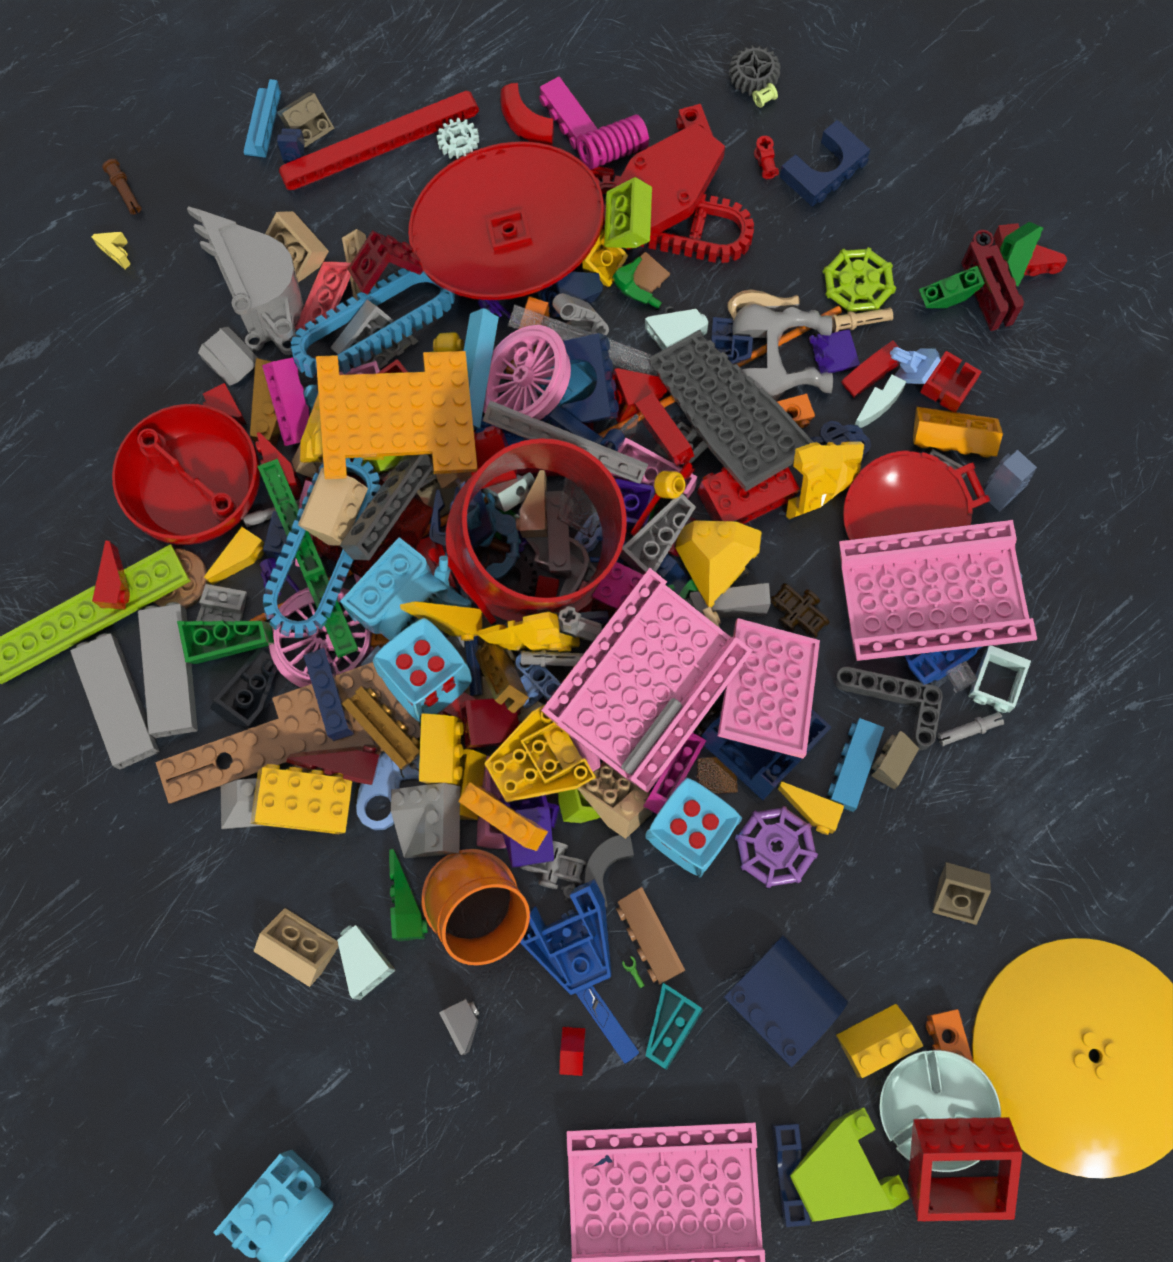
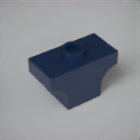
M282 128L281 135L277 137V143L283 162L286 164L304 156L305 140L301 129Z

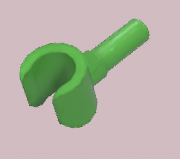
M630 956L633 965L627 967L624 961H622L623 967L633 975L638 986L641 988L645 985L636 969L635 959Z

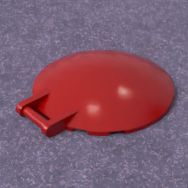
M898 451L875 459L856 476L847 492L844 503V525L849 540L971 525L972 509L991 500L988 495H985L974 471L975 466L973 462L954 470L951 466H948L939 460L938 457L931 454ZM967 474L978 498L977 500H972L961 475Z

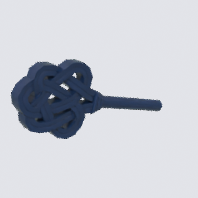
M836 421L824 423L820 429L819 437L814 436L810 438L821 446L827 445V442H833L835 445H840L842 442H862L864 444L862 461L869 453L872 445L870 439L863 434V430L859 426H843Z

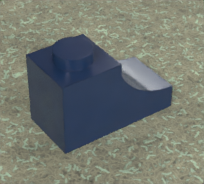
M668 554L656 571L659 576L667 581L666 586L674 585V592L677 595L680 594L684 586L691 580L679 567L677 561Z

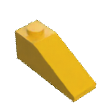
M241 527L205 574L204 578L211 585H214L252 565L264 555V542Z
M785 782L780 783L778 790L812 826L816 827V831L826 835L836 831L844 809L843 805Z

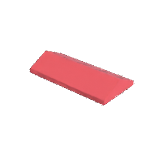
M322 263L301 312L300 319L295 326L296 331L299 328L306 330L305 324L309 321L316 325L315 318L320 315L327 319L326 312L330 309L336 312V306L339 305L351 277L347 270L351 263Z

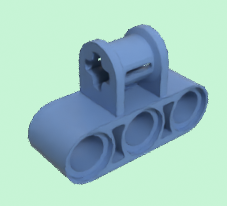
M521 653L516 657V665L523 674L520 679L529 696L523 706L529 708L543 696L548 701L552 696L551 694L561 685L560 682L541 665H530L528 667L522 665ZM545 676L543 680L538 681L540 677Z

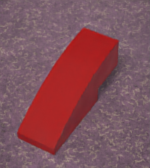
M894 341L878 350L842 380L841 383L853 397L883 379L886 373L901 364V362L892 359L890 351L894 347L900 348Z

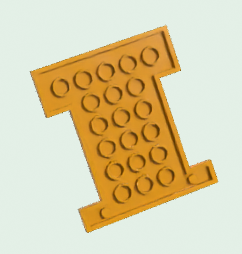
M466 351L423 352L424 372L339 375L338 356H316L325 480L346 479L345 458L432 454L434 474L477 472Z

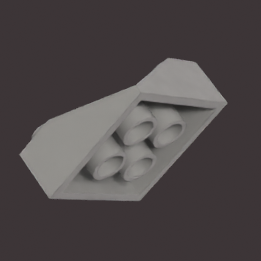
M438 783L391 789V814L404 858L459 853L460 802L458 801L460 799V786Z

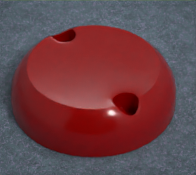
M200 404L174 405L147 416L127 434L114 460L112 472L113 489L124 514L136 527L147 535L166 543L178 545L197 544L223 535L237 525L248 513L254 503L260 485L261 473L258 469L260 462L250 436L227 413Z

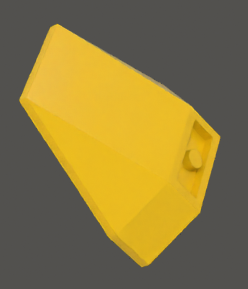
M545 705L532 711L484 763L506 803L574 790L596 778L586 759H582L568 733L557 726L541 711Z

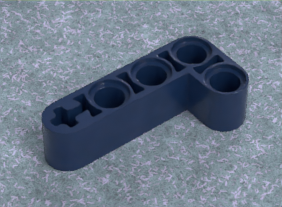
M556 406L548 415L540 420L615 451H618L625 441L623 432L615 428L610 429L605 437L602 438L559 406Z

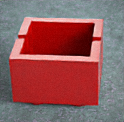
M946 351L940 359V363L923 385L920 393L935 402L938 399L941 400L940 405L956 413L982 371L966 362L960 373H956L962 360Z

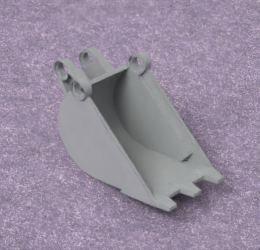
M188 206V213L203 223V226L194 224L195 231L209 240V243L201 241V248L215 257L233 297L231 302L233 310L241 315L249 333L245 337L246 345L251 351L256 352L263 348L264 343L273 340L282 353L292 355V349L284 348L283 344L286 341H292V338L296 337L295 324L300 319L303 300L289 251L281 242L269 235L237 225L236 222ZM254 337L260 339L256 345L249 344L250 339Z

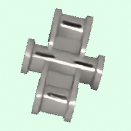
M553 841L554 861L520 866L519 868L543 874L538 885L557 889L558 885L556 883L558 878L582 884L581 876L587 862L564 856L568 845Z

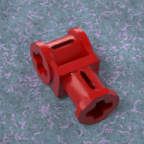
M769 136L759 137L754 150V157L758 160L759 167H762V178L765 179L774 178L779 174V169L776 168L774 162V142Z

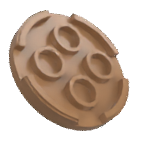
M175 549L191 581L155 600L154 603L163 607L167 603L176 602L186 609L201 599L205 584H208V581L204 578L208 571L203 561L197 555L184 549Z

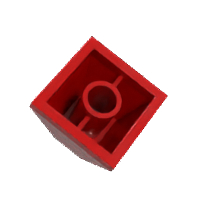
M620 368L614 369L612 373V379H614L616 384L614 394L615 400H617L619 405L618 418H616L617 423L638 413L635 403L649 394L654 393L658 400L662 398L664 393L667 392V388L658 376Z

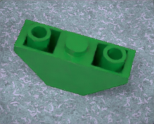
M1032 222L1024 224L1005 236L1000 248V253L1003 260H1006L1008 263V271L1011 277L1015 279L1016 286H1019L1024 277L1027 265L1032 258L1033 251L1043 230V227Z
M975 266L920 288L919 292L926 308H948L966 301L985 283L978 266Z

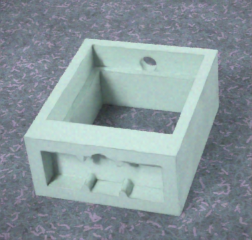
M988 646L984 650L968 697L973 698V701L978 704L994 706L995 710L1002 713L1012 711L1016 706L1031 660L994 646ZM988 661L1017 671L1007 701L978 690Z

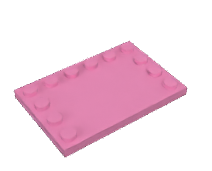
M737 618L733 637L740 639L753 651L725 688L718 736L804 758L807 753L820 640Z

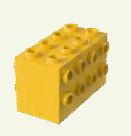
M266 764V766L258 770L250 824L332 834L346 832L352 781L343 779L344 774L336 773L326 776L324 771L319 770L303 773L302 768L296 767L280 770L279 765Z

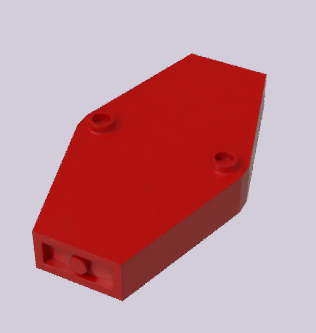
M694 123L631 158L615 187L634 177L652 186L650 238L689 218L694 213L724 158L725 145L700 125ZM606 204L604 205V220H603V226H602V229H604V230H605Z

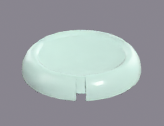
M945 1050L922 1051L902 1060L887 1077L880 1097V1116L884 1130L889 1140H893L897 1145L896 1149L909 1161L913 1119L1001 1117L999 1098L988 1076L971 1060L957 1053ZM980 1160L933 1161L932 1171H959L973 1166Z

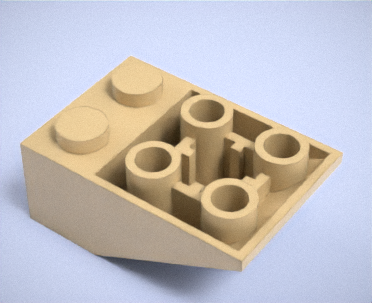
M603 762L600 768L593 771L596 778L577 789L606 825L626 839L652 815V811L644 807L650 792H645Z

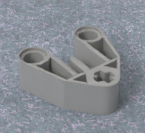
M564 293L554 298L553 307L563 319L570 320L567 322L568 330H554L563 341L596 333L608 334V325L588 302Z

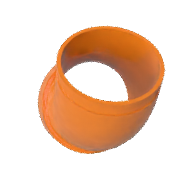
M478 849L459 850L458 854H449L437 862L424 882L422 890L424 916L429 926L438 935L448 954L458 962L467 965L492 963L509 954L524 937L530 920L529 906L525 897L518 889L512 872L497 856ZM492 887L510 890V904L507 914L500 925L492 932L473 939L459 938L446 932L447 922L451 913L462 900L472 893Z

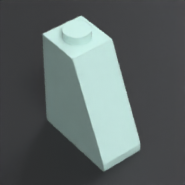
M697 309L650 316L645 319L646 331L662 351L699 330L703 336L707 333L708 328L706 316L700 314Z

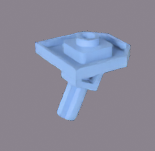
M894 347L890 351L891 358L901 362V367L894 376L906 381V383L925 384L941 361L936 349H919L915 352Z

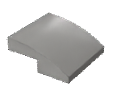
M205 584L199 602L201 608L196 621H242L247 592Z

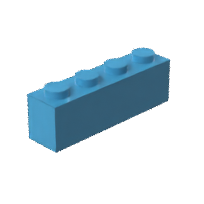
M861 718L857 720L856 724H851L848 735L851 736L849 744L845 743L841 755L844 756L842 764L838 763L834 775L837 776L835 784L831 783L827 795L830 796L829 800L843 805L844 809L852 812L857 809L884 727Z

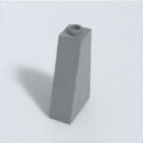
M769 583L728 588L724 594H721L716 599L714 606L711 608L712 612L716 611L719 618L766 616L771 604ZM700 592L690 593L689 600H685L701 614L703 609L708 608Z

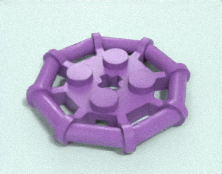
M786 806L758 812L756 810L753 811L750 819L735 837L740 853L741 869L746 870L760 880L767 888L794 882L800 883L802 881L801 878L813 860L817 859L818 856L815 851L811 831L812 825L793 814ZM780 817L779 823L773 825H766L763 821L764 819ZM785 819L800 829L796 832L784 824ZM758 823L762 828L755 838L748 837ZM802 833L806 850L800 849L798 843V835ZM780 841L782 851L777 850L774 852L771 842L776 843ZM746 842L752 843L754 846L756 857L751 860L749 859ZM798 855L805 856L795 870L792 863ZM759 861L769 868L768 875L753 864ZM788 868L791 873L773 877L774 870Z

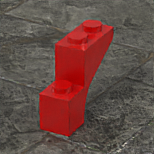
M1018 223L998 226L994 234V240L999 250L1005 236L1019 228ZM1036 244L1024 275L1056 274L1062 271L1067 263V258L1062 253Z

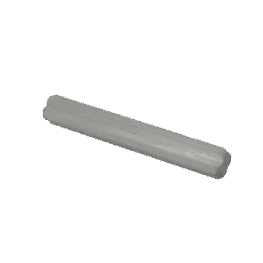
M672 698L621 765V768L626 773L632 774L681 709L682 704L677 699Z

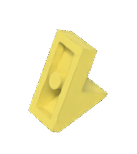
M122 232L101 233L92 236L96 245L120 266L126 269L130 265L127 259L128 254L123 249L128 241Z

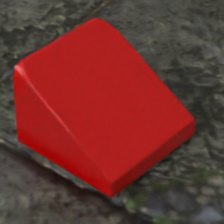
M539 575L535 597H557L560 580Z

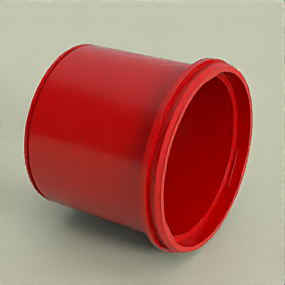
M542 438L521 441L493 455L468 479L457 494L451 506L446 526L447 555L450 556L492 615L498 618L520 622L523 621V617L544 612L560 613V610H564L567 606L575 608V611L578 612L594 599L592 595L601 580L613 568L622 551L627 524L624 499L618 484L609 470L601 461L586 450L574 444L555 439ZM524 468L549 470L568 478L579 486L589 497L597 511L603 536L602 552L598 566L585 587L577 592L560 597L538 598L517 593L495 580L476 557L470 543L467 528L468 506L483 486L501 474ZM455 576L461 588L472 599V597L469 595V593L466 591V589Z

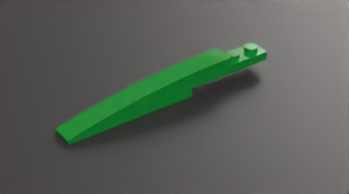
M278 459L259 465L258 469L284 531L288 536L292 530L294 520H297L299 508ZM306 531L296 554V559L318 609L329 579L311 536ZM337 600L330 618L324 616L327 618L324 626L337 657L340 658L357 651L358 647Z

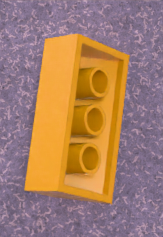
M922 407L916 408L913 441L918 447H935L941 451L955 450L961 454L976 453L986 458L991 456L997 457L1003 436L999 419Z

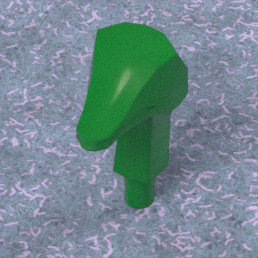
M640 256L614 272L612 279L616 287L624 295L646 305L649 303L657 309L661 306V301L653 297L652 293L638 287L634 281V274L642 261Z

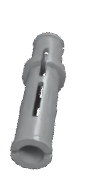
M542 650L541 652L522 651L521 664L541 665V667H546V665L575 666L584 653L547 652V650Z
M1000 712L984 718L977 717L975 721L937 733V738L943 739L939 741L943 747L977 733L984 734L988 729L1004 725V720L998 719L1002 717Z

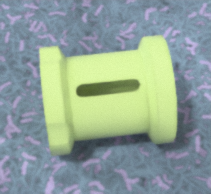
M768 83L766 88L754 91L752 96L755 104L761 108L764 106V103L771 99H777L778 93L772 83Z

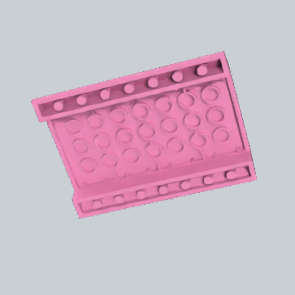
M1013 520L839 541L842 576L856 660L1037 640L1033 618L1029 619L1015 551L1017 538Z
M651 568L646 571L541 710L557 726L624 778L647 793L753 651L737 637H730L665 585L667 581ZM672 698L677 699L682 704L681 709L632 774L626 773L621 768V765Z
M756 1123L567 1131L572 1262H765V1250L762 1246L756 1160ZM606 1155L613 1161L611 1163L606 1161L602 1165L594 1166L602 1158H605Z

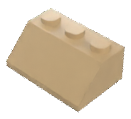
M293 211L276 212L265 233L281 242L291 254L298 283L318 269L329 252Z
M321 468L298 526L328 545H340L354 525L368 488L349 476L346 479L325 480L324 468Z
M284 908L259 934L254 952L310 987L322 974L339 945L337 940Z

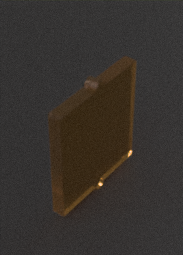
M717 757L697 758L698 774L696 778L699 784L714 794L738 792L737 776Z

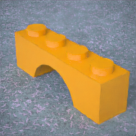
M469 782L458 801L525 848L537 851L548 833L547 830L534 821L498 800L497 796L485 788Z

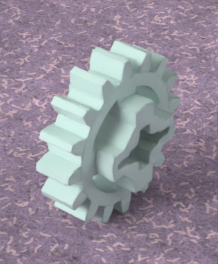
M457 118V122H453L450 119L449 125L443 123L444 129L439 128V135H437L439 149H442L443 155L448 153L450 159L453 156H456V159H458L462 155L466 156L467 153L473 152V149H478V130L474 129L473 123L468 125L466 119L463 122H460V118Z

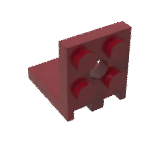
M372 230L347 270L361 292L369 294L389 262L419 275L423 272V267L419 264L420 258L412 253L413 248L406 242H398L390 235L384 236Z

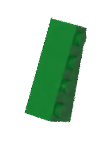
M177 621L185 663L199 664L274 644L272 626L264 621Z

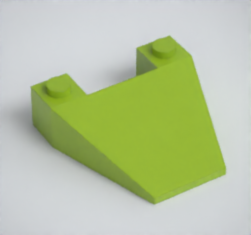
M865 1108L852 1110L834 1120L790 1175L812 1222L889 1210L910 1198L899 1175L884 1177L878 1181L858 1140L876 1130Z

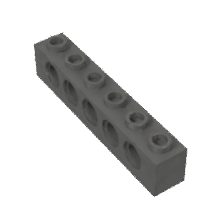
M427 454L403 455L341 542L340 546L352 560H370L432 471L433 461Z

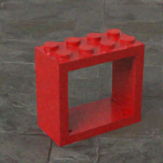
M1009 1117L913 1119L908 1188L917 1221L1015 1219L1022 1149ZM1000 1160L998 1177L931 1178L933 1161Z

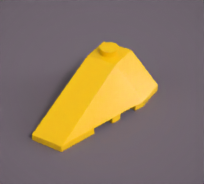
M416 601L400 604L401 610L418 619H428L439 630L448 635L461 637V641L474 640L475 636H479L478 630H482V611L480 609Z

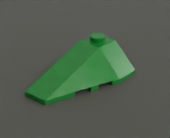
M389 849L391 881H394V885H391L390 896L392 903H395V907L390 908L392 939L397 941L425 939V933H428V922L424 919L397 851Z

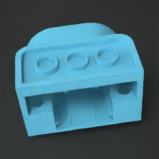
M398 538L340 602L353 621L360 622L365 629L374 634H382L388 640H392L404 629L420 620L401 610L400 604L414 601L436 604L434 597L437 599L440 597L437 591L443 590L446 594L448 589L443 582L434 577L424 556L401 538Z
M289 1150L278 1155L213 1233L216 1236L223 1233L233 1243L232 1247L234 1249L238 1248L244 1255L251 1258L256 1257L261 1262H289L333 1208V1202L319 1189L321 1185L320 1176L293 1150Z

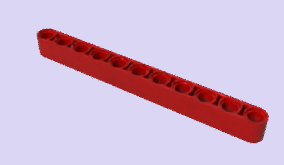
M470 91L461 92L286 163L280 167L279 174L288 190L298 189L439 131V128L444 129L443 123L449 125L450 119L453 122H457V118H460V122L465 119L472 118L479 112V107Z

